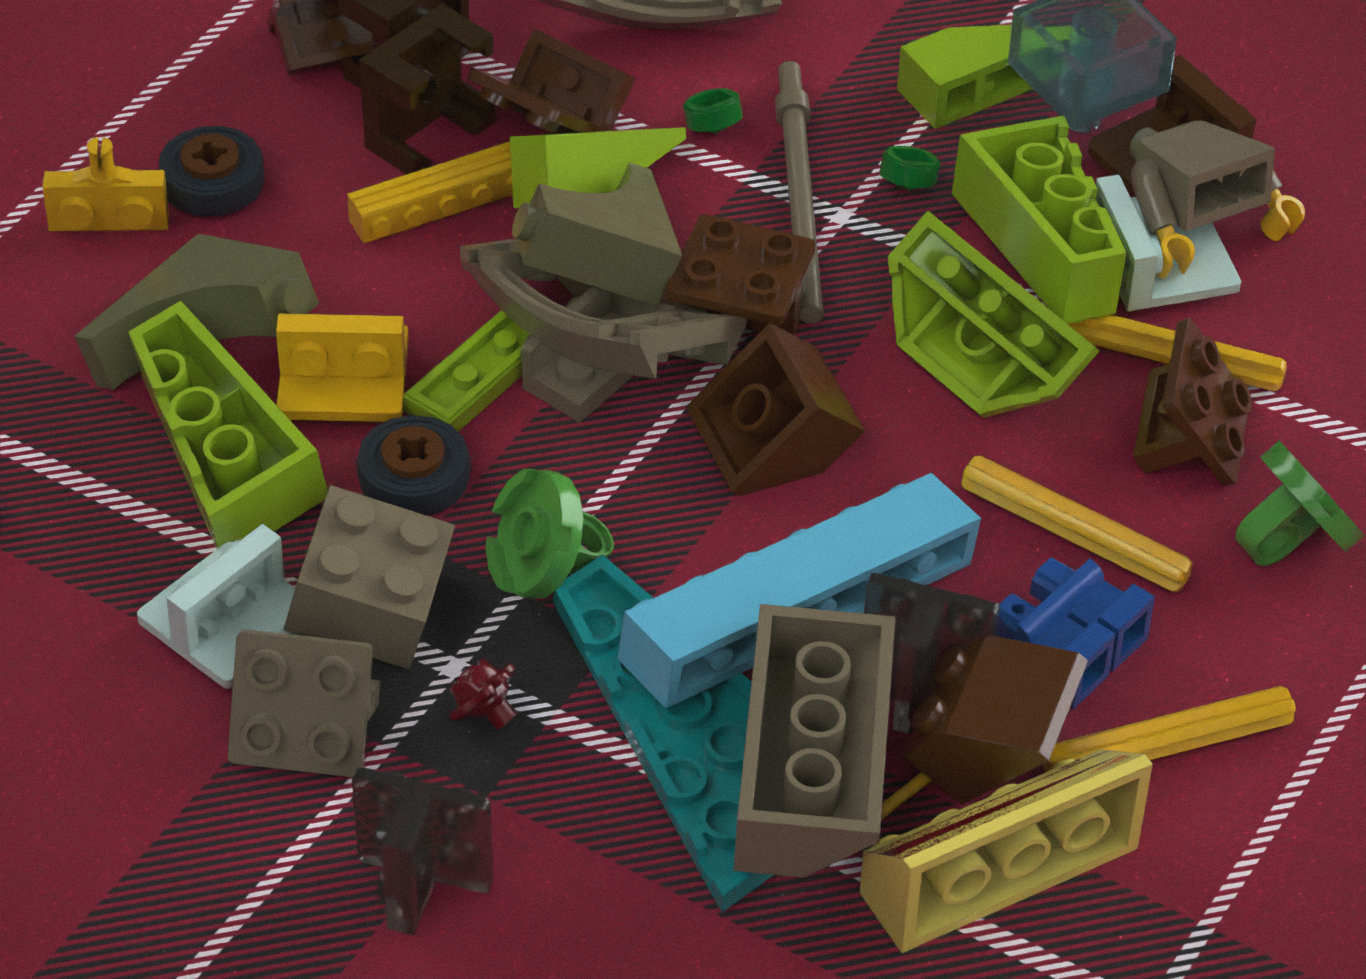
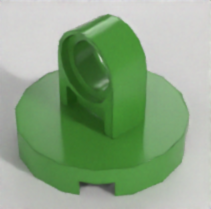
M1280 440L1260 456L1283 484L1253 509L1241 521L1236 530L1235 538L1237 543L1255 564L1270 566L1279 562L1320 526L1345 552L1365 536Z
M528 468L522 469L508 480L495 500L492 513L501 514L502 517L498 526L497 538L487 536L485 549L489 572L499 589L515 593L522 598L538 599L548 597L561 587L568 574L575 573L602 554L607 558L612 553L614 542L608 528L599 519L582 511L580 495L570 478L552 470L539 471ZM581 542H582L589 550H587L586 548H584L583 546H581Z

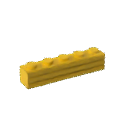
M510 141L348 193L349 222L363 244L512 196Z

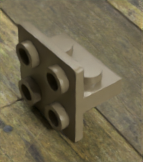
M247 629L240 631L236 636L228 744L229 762L240 765L358 777L364 768L367 722L379 705L380 680L371 679L373 647L369 643Z

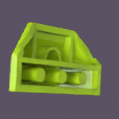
M929 211L921 217L888 255L889 274L892 276V304L897 346L982 418L1058 399L1099 352L1086 338Z

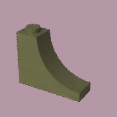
M629 163L616 191L579 193L539 183L530 203H522L513 222L512 235L516 238L524 265L654 306H658L665 292L666 284L669 278H672L682 258L680 247L651 169Z
M198 233L74 337L96 386L114 390L125 380L140 371L128 331L180 300L216 340L240 336H269L277 338L278 314H307L319 304V301L299 252Z

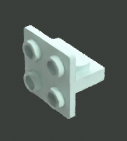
M261 524L242 540L224 543L137 611L138 623L225 689L232 688L236 636L240 631L247 629L298 635L283 630L295 587L284 580L281 537L264 524Z

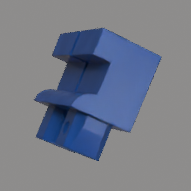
M1050 557L1037 569L1031 579L1030 595L1041 601L1037 607L1016 594H1010L994 611L992 631L1001 638L1079 652L1088 660L1070 709L1074 710L1109 676V671L1114 672L1148 639L1155 596L1134 583L1125 592L1104 581V574L1101 568L1091 558L1080 568L1074 570Z

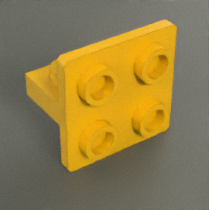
M278 314L276 336L280 380L277 407L289 420L386 422L390 419L402 417L409 340L408 327L404 325L403 316Z

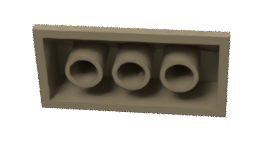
M760 604L737 817L734 871L804 878L879 842L895 616Z

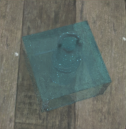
M1036 0L1013 9L1008 64L1060 116H1065L1070 129L1087 133L1091 132L1090 125L1096 130L1100 126L1102 118L1169 91L1177 37L1138 0Z

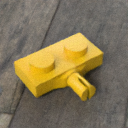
M99 137L91 139L87 143L89 167L76 171H44L42 189L49 231L168 230L169 206L165 171L131 170L115 166L111 140L102 137L100 154Z

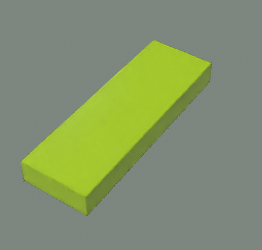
M501 310L403 394V411L409 415L436 418L452 425L459 432L522 376L521 350L529 334Z

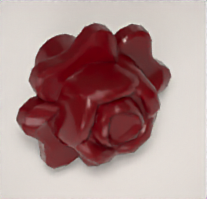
M481 659L478 662V666L475 664L465 669L458 676L457 681L450 687L457 705L449 714V718L454 722L465 719L468 716L471 718L485 716L496 730L507 724L517 714L505 699L509 690L507 682L513 677L516 670L513 664L510 663L502 669H496L487 660Z

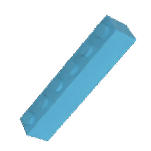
M932 473L907 484H899L887 493L861 505L848 507L828 520L808 529L797 530L788 538L757 552L746 553L733 563L706 575L693 577L680 587L653 599L640 601L631 609L624 611L617 659L666 709L753 668L760 604L867 614L969 566L973 556L981 517Z

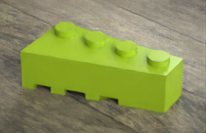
M1065 116L960 134L952 195L1045 305L1066 323L1084 322L1086 319L1115 314L1126 251L1107 209L1099 207L1097 203L1098 189L1092 176L1086 177L1082 170L1083 156L1077 143H1070L1069 125Z
M181 300L128 331L143 381L216 549L226 542L242 540L261 524H264L274 532L326 499L328 490L317 449Z

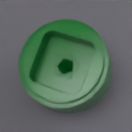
M717 88L705 90L692 95L683 104L686 125L692 131L717 134L737 123L743 117L739 94L731 89Z
M892 146L883 152L879 173L884 179L905 191H912L917 188H930L937 184L941 162L934 154L920 148Z

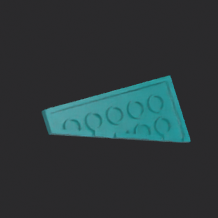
M602 554L565 579L561 587L553 592V604L721 913H723L773 876L771 874L734 871L737 817L752 682L740 673L665 709L617 659L624 611L631 609L642 600L653 599V597Z

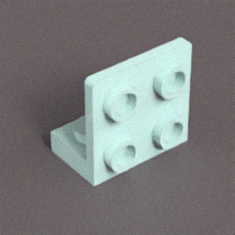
M1119 174L1096 178V187L1098 189L1097 203L1099 207L1107 209L1126 251L1119 295L1127 312L1235 294L1240 291L1241 279L1213 223L1188 231L1175 227V233L1185 235L1193 242L1195 246L1194 258L1185 274L1181 273L1178 263L1172 259L1173 267L1167 278L1162 279L1158 277L1156 273H1160L1163 268L1160 242L1157 235H1150L1137 198L1129 196Z

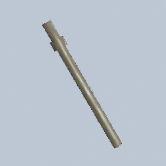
M786 61L778 67L780 92L775 98L776 119L783 127L792 234L815 240V253L802 280L800 319L805 323H816L823 318L824 312L806 124L811 117L808 94L802 90L799 64L793 61Z

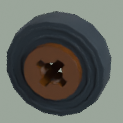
M200 126L184 131L170 140L159 156V170L165 171L168 202L185 213L206 217L224 216L242 210L257 198L264 185L263 154L253 138L237 129L225 126Z
M410 415L390 419L373 428L361 442L356 469L364 496L428 516L438 514L454 505L466 491L471 471V458L464 437L452 425L433 417Z

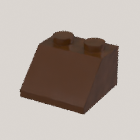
M771 323L686 406L732 493L739 496L823 473L865 432L864 427L817 347Z
M985 635L961 649L958 646L950 648L939 658L933 667L931 677L935 681L927 699L917 708L911 718L910 726L914 730L902 756L961 805L1049 761L1088 660L1079 652L991 635Z

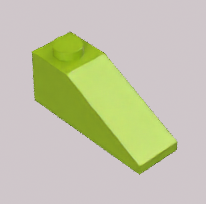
M1075 22L945 28L900 46L897 90L934 129L940 128L1075 72L1081 28Z
M686 127L511 136L513 207L519 208L524 202L530 203L539 183L579 193L613 192L617 189L629 163L647 168L686 140Z

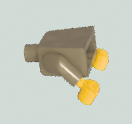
M1192 121L1162 132H1157L1151 128H1143L1135 134L1131 141L1130 154L1136 160L1131 170V183L1150 235H1157L1160 242L1163 268L1156 275L1162 279L1167 278L1173 267L1172 259L1178 263L1181 273L1185 274L1194 258L1195 246L1193 242L1185 235L1175 233V227L1188 231L1267 204L1270 209L1261 219V229L1271 240L1280 241L1287 232L1293 234L1304 219L1305 208L1303 204L1292 196H1282L1279 191L1283 184L1273 169L1275 148L1206 121Z

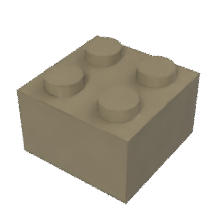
M330 485L296 584L283 630L301 636L369 643L373 647L372 658L410 670L455 524Z

